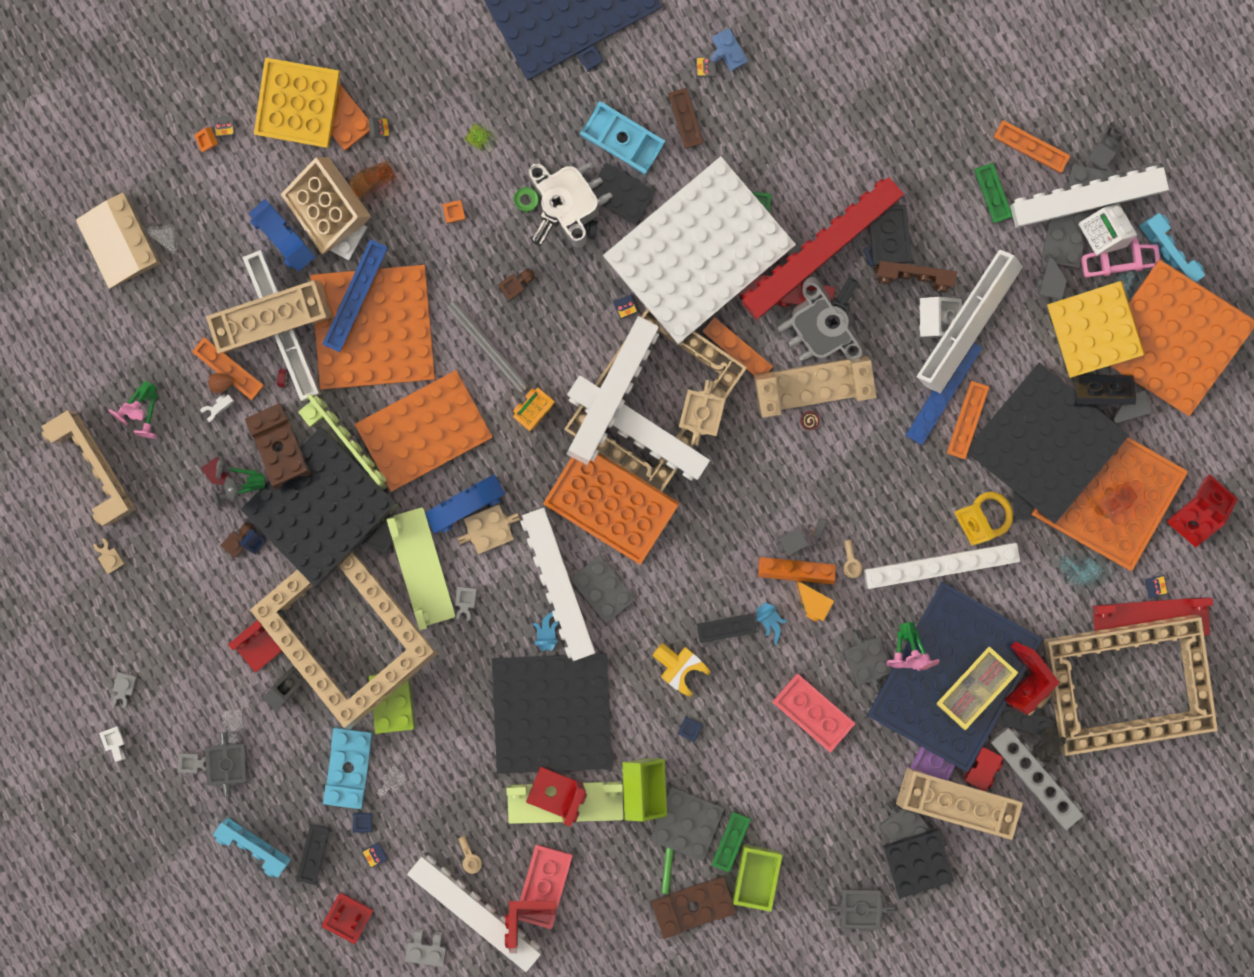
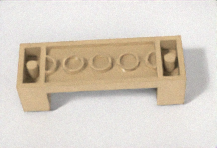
M317 280L206 316L218 353H229L244 348V345L310 323L316 324L333 318L322 281Z
M867 355L854 360L842 359L753 375L759 413L762 418L781 415V410L823 402L855 397L857 401L877 398L872 364Z
M67 410L41 426L44 430L42 434L48 442L61 444L72 437L75 444L83 449L82 455L84 459L94 467L92 471L95 477L103 482L102 488L108 496L111 495V498L92 509L94 512L92 516L97 524L102 526L112 525L136 510L76 411Z
M907 767L896 804L906 810L1012 840L1023 802L998 793L993 794L934 777L925 772Z

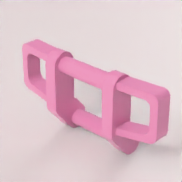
M1135 237L1129 244L1132 249L1133 263L1110 266L1108 253L1100 255L1102 271L1093 273L1088 272L1086 260L1095 257L1096 254L1094 252L1084 255L1081 258L1083 275L1085 278L1102 275L1110 276L1111 273L1131 270L1138 272L1143 271V269L1153 268L1156 263L1143 265L1140 249L1153 250L1155 261L1157 262L1160 258L1159 248L1157 245H1139V241Z

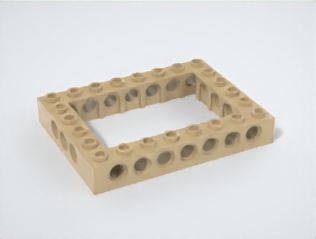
M646 309L641 318L657 325L659 333L677 344L650 311ZM695 331L677 344L719 373L711 391L717 397L726 399L747 368ZM622 346L595 385L601 388ZM580 405L564 429L574 437L587 415L585 412L586 408ZM682 428L675 438L691 448L694 446L690 444L693 433ZM608 436L603 444L599 443L596 447L599 453L660 491H663L676 472L666 465L668 461L664 458H661L656 467L653 468Z
M355 551L339 565L340 569L406 648V651L350 699L336 685V680L331 678L324 670V665L319 663L311 654L312 650L308 649L300 640L301 637L288 625L289 622L283 619L278 612L279 610L287 611L291 608L290 605L301 596L304 597L306 595L305 592L313 586L298 569L250 609L346 729H351L438 655L437 651Z
M1194 614L1044 639L1048 668L1060 682L1052 690L1060 749L1065 756L1218 731L1202 619L1200 616ZM1180 640L1190 711L1081 729L1076 712L1078 706L1073 692L1075 686L1071 679L1070 670H1072V666L1066 657H1082V654L1094 652L1100 654L1101 651L1114 649L1118 651L1124 647L1133 646L1136 648L1142 644H1158L1161 641Z

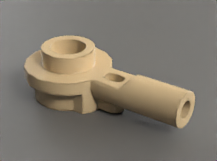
M846 540L844 544L848 561L844 564L843 571L847 577L856 578L862 573V564L855 559L852 540Z
M462 836L458 840L465 855L463 868L468 873H477L481 869L482 861L479 856L472 854L466 836Z

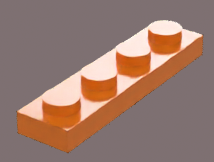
M1004 120L1001 121L993 136L997 141L1060 174L1070 158V155Z
M715 317L702 331L727 354L746 366V370L752 375L768 373L773 367Z
M205 337L192 351V353L217 373L233 377L234 382L232 385L251 400H254L265 386L225 353H218L216 346Z
M970 381L946 454L966 459L989 386Z
M759 557L758 577L832 585L835 583V564Z

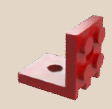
M1209 474L1204 478L1194 498L1172 515L1167 523L1196 548L1226 524L1238 498ZM1190 521H1196L1199 526L1192 525Z
M1015 641L1010 647L1031 674L1004 700L1009 706L1028 715L1036 709V706L1043 699L1050 695V692L1060 682L1035 650Z
M540 766L526 803L561 816L563 824L571 827L572 822L576 823L580 813L578 811L579 805L584 804L587 794L582 782ZM547 787H555L556 794L554 796L546 795L545 790Z
M509 901V914H505L506 929H509V933L505 934V947L509 949L510 953H518V915H557L556 901Z

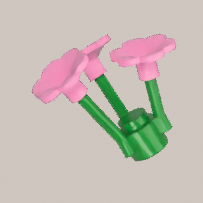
M144 381L141 387H138L135 394L127 403L122 405L118 412L111 409L108 411L127 426L128 423L124 415L127 414L133 420H143L144 411L139 409L142 400L149 401L151 399L146 423H144L142 430H134V434L145 438L157 439L156 434L150 432L154 404L158 397L155 393L157 387Z
M913 622L901 624L899 626L900 631L897 632L898 642L895 660H888L886 665L894 668H913L921 671L939 664V659L930 660L929 655L926 654L918 630L915 629V624ZM902 639L906 642L910 641L912 656L907 657L906 662L902 660ZM915 639H916V642H917V644H918V646H919V649H920L921 653H919V651L916 650V646H915V642H914Z

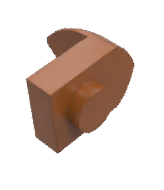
M223 373L209 375V389L213 394H222L232 385L234 378Z

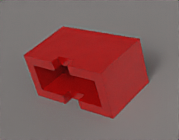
M982 746L975 759L974 766H971L968 773H965L963 780L983 791H986L987 788L990 789L995 781L993 777L996 771L999 772L1003 766V757Z

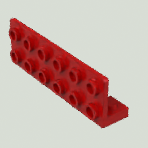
M1199 597L1092 605L1094 631L1196 614L1201 617L1204 636L1210 635L1208 606H1213V598Z

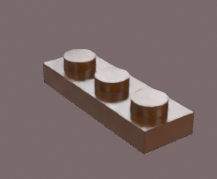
M687 88L668 93L684 149L703 144Z

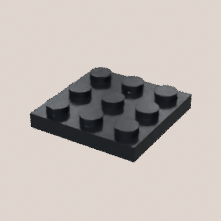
M938 828L883 845L899 899L954 881Z

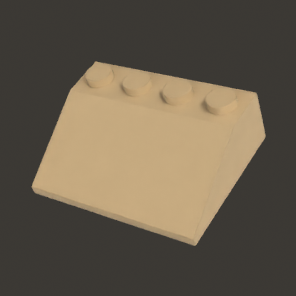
M316 157L281 193V196L321 254H325L355 233L371 218L330 157Z
M124 192L106 200L76 219L109 289L161 264L129 196Z

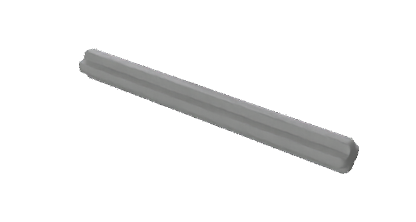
M455 301L451 302L448 305L451 313L520 392L525 391L528 388L525 381Z

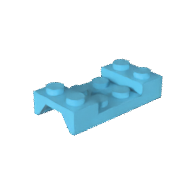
M601 101L598 102L594 113L579 133L582 138L619 158L643 175H646L665 144V140ZM619 133L627 134L628 140L625 143H620L617 140Z
M1158 213L1139 226L1152 245L1158 246L1159 254L1164 262L1196 282L1205 276L1203 266L1198 261L1195 262V260L1186 262V256L1174 246L1173 238L1165 234V232L1171 229L1169 226L1170 222L1165 215Z
M341 727L333 728L332 748L323 804L355 809L363 808L373 736L372 731L349 730ZM346 762H351L354 766V770L350 773L345 772L343 769V765Z
M228 817L224 822L220 823L213 834L216 837L215 840L223 846H229L236 841L238 847L243 850L247 848L253 852L252 855L258 860L262 861L264 859L265 863L262 868L265 869L264 872L270 877L274 878L275 876L278 878L291 861V858Z

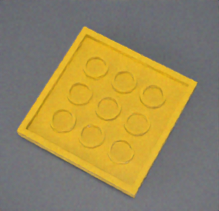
M265 58L254 135L329 148L341 71Z
M1122 281L1047 305L1070 378L1145 355Z

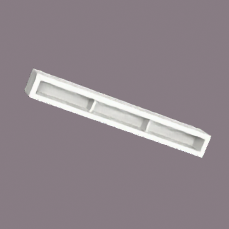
M1157 166L1145 168L1146 172L1139 173L1138 170L1127 173V176L1121 178L1120 175L1108 177V181L1101 182V179L1090 181L1088 186L1077 184L1071 186V190L1067 191L1060 188L1053 190L1052 194L1046 196L1045 193L1033 195L1034 198L1026 200V197L1015 199V203L1010 205L1015 228L1164 193L1169 190L1164 167L1159 169Z
M259 250L243 257L259 298L280 292L263 251ZM292 329L274 335L300 400H309L307 397L309 394L314 397L321 395L296 330Z
M1002 250L998 251L916 376L925 387L938 393L942 392L1023 268L1015 255Z
M639 316L637 317L567 452L568 456L588 465L590 460L594 462L599 452L596 450V447L599 443H604L608 435L604 433L607 426L612 427L616 419L613 416L616 409L620 411L625 402L622 399L624 393L629 394L633 383H631L633 376L638 377L642 369L639 366L641 360L646 361L650 353L648 349L650 343L655 344L659 336L656 333L657 325Z
M579 376L567 394L570 397L568 401L577 407L581 404L586 408L585 412L588 413L600 388ZM623 404L620 411L616 409L613 415L616 417L613 426L619 429L618 434L626 439L630 436L635 440L634 444L641 449L647 447L651 450L650 454L658 460L661 457L668 461L666 465L675 471L677 468L684 471L682 475L691 481L693 479L698 480L710 462L709 459L625 404Z
M545 508L522 515L524 520L520 522L524 532L528 531L530 538L527 539L530 550L534 549L536 556L533 559L536 567L541 568L542 574L539 576L542 585H547L549 592L546 593L549 604L553 603L555 611H552L555 622H560L561 629H559L562 640L566 639L568 647L565 650L568 658L576 661L595 654Z
M1013 542L863 569L866 588L871 589L1020 562L1017 543Z
M423 854L407 875L527 972L541 955L540 945L534 940L529 941L526 939V934L518 928V953H510L509 949L505 947V934L509 933V929H506L505 916L499 917L495 913L496 909L488 903L486 905L480 901L481 897L474 891L470 893L465 889L466 885L461 880H454L451 877L449 870L445 867L440 868L436 865L437 861L432 856H425Z

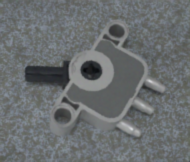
M590 162L579 168L573 166L564 167L552 175H549L541 164H534L530 167V180L542 198L541 206L543 209L541 214L542 223L532 239L535 245L542 246L552 227H558L559 224L573 246L583 247L587 243V234L583 225L593 220L599 213V206L613 197L609 192L596 198L592 189L599 186L603 182L602 179L599 177L587 183L582 174L593 167ZM537 173L543 174L539 178L534 177ZM580 233L582 237L576 239L574 235Z
M808 277L804 280L803 294L807 300L797 305L792 311V317L778 326L780 332L793 326L798 333L796 337L788 342L791 347L802 341L809 350L799 356L801 362L812 356L824 358L840 348L850 360L861 357L862 343L848 324V301L858 285V281L854 278H848L838 298L833 297L832 300L817 278ZM813 285L816 287V289L810 291L807 289V287ZM851 346H856L858 348L855 351L849 350Z

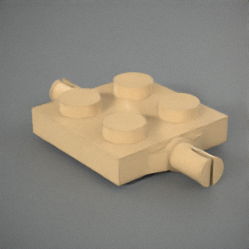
M706 380L704 391H687L679 428L687 429L693 433L690 443L694 445L695 438H697L695 445L699 446L701 435L717 436L726 399L711 393L713 381H710L709 385V380Z
M500 504L494 505L465 517L467 534L457 537L460 545L471 540L478 554L514 540L510 531V524L519 521L520 517H518V513L507 517L502 512Z

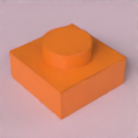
M206 127L194 135L201 153L218 145L211 127Z
M461 200L442 204L447 224L466 220Z

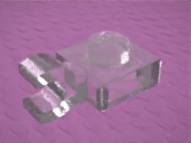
M243 710L223 711V730H229V743H239L238 729H244Z
M394 765L381 778L385 784L376 794L382 798L390 789L396 792L409 777Z

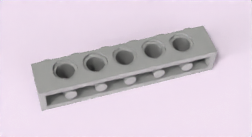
M1005 726L989 742L1060 826L1068 830L1083 817V814L1080 812L1082 810L1081 806L1075 800L1072 802L1068 798L1070 794L1063 786L1059 787L1055 783L1057 778L1050 771L1047 773L1043 769L1045 764L1039 757L1034 758L1030 752L1033 750L1026 742L1023 744L1018 739L1020 735L1013 727L1009 729ZM1011 743H1016V750L1010 753L1008 746ZM1027 757L1029 764L1026 767H1021V760ZM1036 772H1040L1042 775L1041 779L1034 782L1033 775ZM1048 787L1054 788V793L1051 796H1046L1045 794ZM1065 801L1066 808L1059 811L1058 804Z

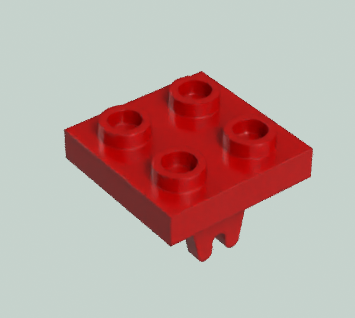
M340 891L321 927L355 945L374 909Z

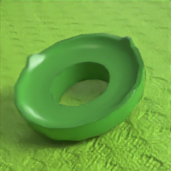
M522 187L513 196L516 207L525 213L535 209L538 205V195L532 188ZM528 195L531 198V203L524 205L521 203L520 198Z

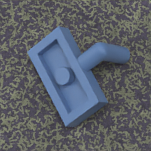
M730 28L712 37L717 49L711 55V61L716 62L723 58L730 71L748 62Z

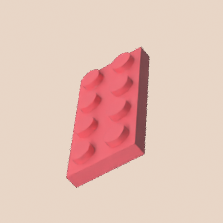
M798 673L772 701L830 753L855 725L850 718Z
M536 844L520 901H556L558 909L573 854ZM518 915V920L552 929L556 915Z

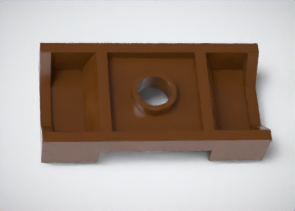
M880 261L879 266L875 267L874 280H878L879 284L889 285L897 277L904 280H910V278L915 277L919 282L931 281V288H935L936 292L946 293L955 287L957 271Z
M280 403L245 418L251 436L255 440L266 467L265 470L270 483L275 490L280 489L284 482L295 477L311 474L286 412ZM283 443V449L280 452H275V445Z
M723 875L651 900L664 939L701 924L736 914ZM695 901L699 904V908L697 911H690L688 904Z

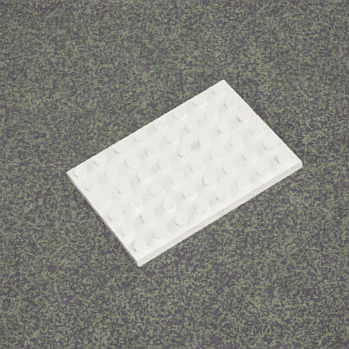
M720 156L607 251L603 257L673 340L679 344L796 244Z

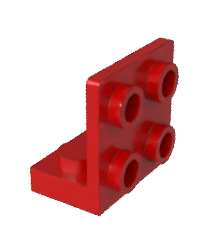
M258 620L228 644L232 651L235 649L254 672L260 670L282 651Z

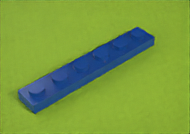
M370 239L322 345L341 353L388 247Z
M974 342L942 392L938 393L934 390L931 392L905 436L923 445L981 351V346Z

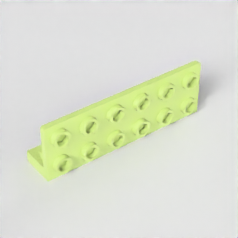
M311 394L307 395L311 402L298 411L306 423L312 427L324 417L370 474L369 476L383 490L387 488L385 476L373 468L375 464L365 454L362 455L363 449L354 440H350L351 434L345 427L337 424L339 419L333 412L331 413L325 409L328 406L322 398H319L317 395L315 397Z
M421 507L387 517L386 520L419 630L426 629L428 625L454 618V609L424 509Z
M622 781L583 783L587 797L584 804L579 805L578 811L580 813L576 822L623 820ZM533 784L507 785L508 822L510 824L563 822L561 816L526 803ZM553 786L547 787L545 790L546 795L554 796L556 788Z

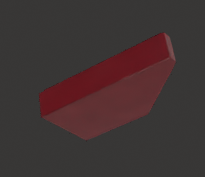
M215 457L201 469L212 484L224 485L226 477H231V479L233 477L230 473L222 472L220 479H216V468L219 458Z

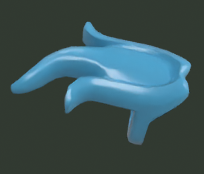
M763 603L761 607H757V621H761L765 626V636L770 634V626L774 629V644L777 645L781 633L777 621L786 623L788 620L780 618L776 612V606Z
M552 612L543 619L542 629L539 624H532L537 628V640L534 643L542 651L547 649L551 651L556 646V643H558L555 627L559 622H554L551 628L549 627V620L553 616Z

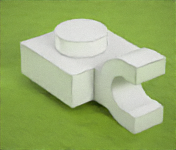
M224 394L216 400L217 404L213 407L205 406L200 411L205 413L207 410H210L211 416L207 420L212 422L216 415L236 402L232 395L226 396Z
M119 726L99 733L105 751L112 750L115 762L126 759L120 747L125 744Z

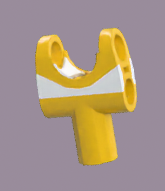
M662 642L652 654L656 660L667 668L661 677L673 688L688 697H691L694 693L685 685V675L691 670L703 671L706 675L711 673L710 669L686 647L678 655Z

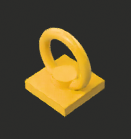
M997 492L982 493L975 499L973 504L954 512L971 546L1005 534L1013 522V510L1009 501ZM985 500H996L1005 510L1004 524L998 529H991L986 516L980 508Z

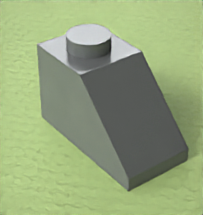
M1139 388L1135 389L1136 405H1118L1111 421L1119 423L1152 413L1146 391L1140 392Z
M292 666L262 699L277 712L306 680Z

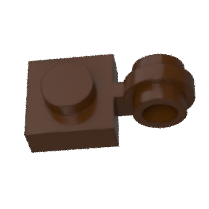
M527 268L519 274L521 278L517 279L515 274H512L499 283L498 286L510 301L525 290L521 283L525 282L528 284L535 278V273Z
M245 522L239 529L240 535L232 531L220 546L236 558L244 549L240 545L243 537L251 529L255 531L253 525Z

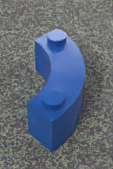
M266 198L248 213L252 218L250 223L257 230L261 228L284 255L285 259L283 261L290 269L294 267L299 272L315 258V255L290 226L285 227L286 221Z
M494 474L425 512V515L434 534L441 530L445 533L453 528V523L488 504L492 507L501 502L499 498L505 495V492Z

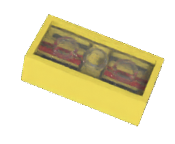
M988 647L936 705L963 730H966L1018 672L993 649Z

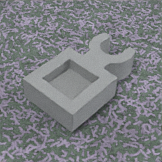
M457 587L455 606H461L456 614L457 620L460 619L461 613H466L467 621H470L471 612L469 607L475 608L476 588Z
M117 672L113 691L118 692V694L113 698V705L117 704L118 699L123 700L122 707L125 708L128 705V698L126 696L133 695L137 676Z
M178 753L177 773H197V768L206 771V767L203 765L205 756L198 759V753Z

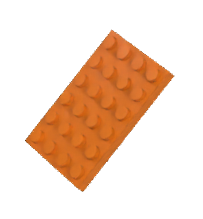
M457 370L355 423L379 471L387 479L385 482L391 492L493 438Z
M598 452L594 462L590 460L588 465L571 457L543 504L641 565L675 512L679 502Z

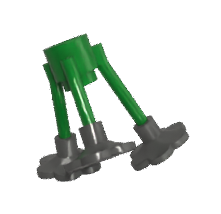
M220 455L217 462L216 479H220L222 472L230 473V471L249 474L250 476L246 479L247 484L242 485L241 483L236 484L234 478L226 477V482L224 483L226 493L218 494L214 487H211L217 509L220 510V502L227 500V498L234 501L238 494L263 489L265 487L263 473L258 474L257 470H245L225 465L223 462L224 458Z

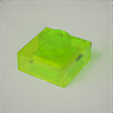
M474 123L464 140L481 150L491 133Z

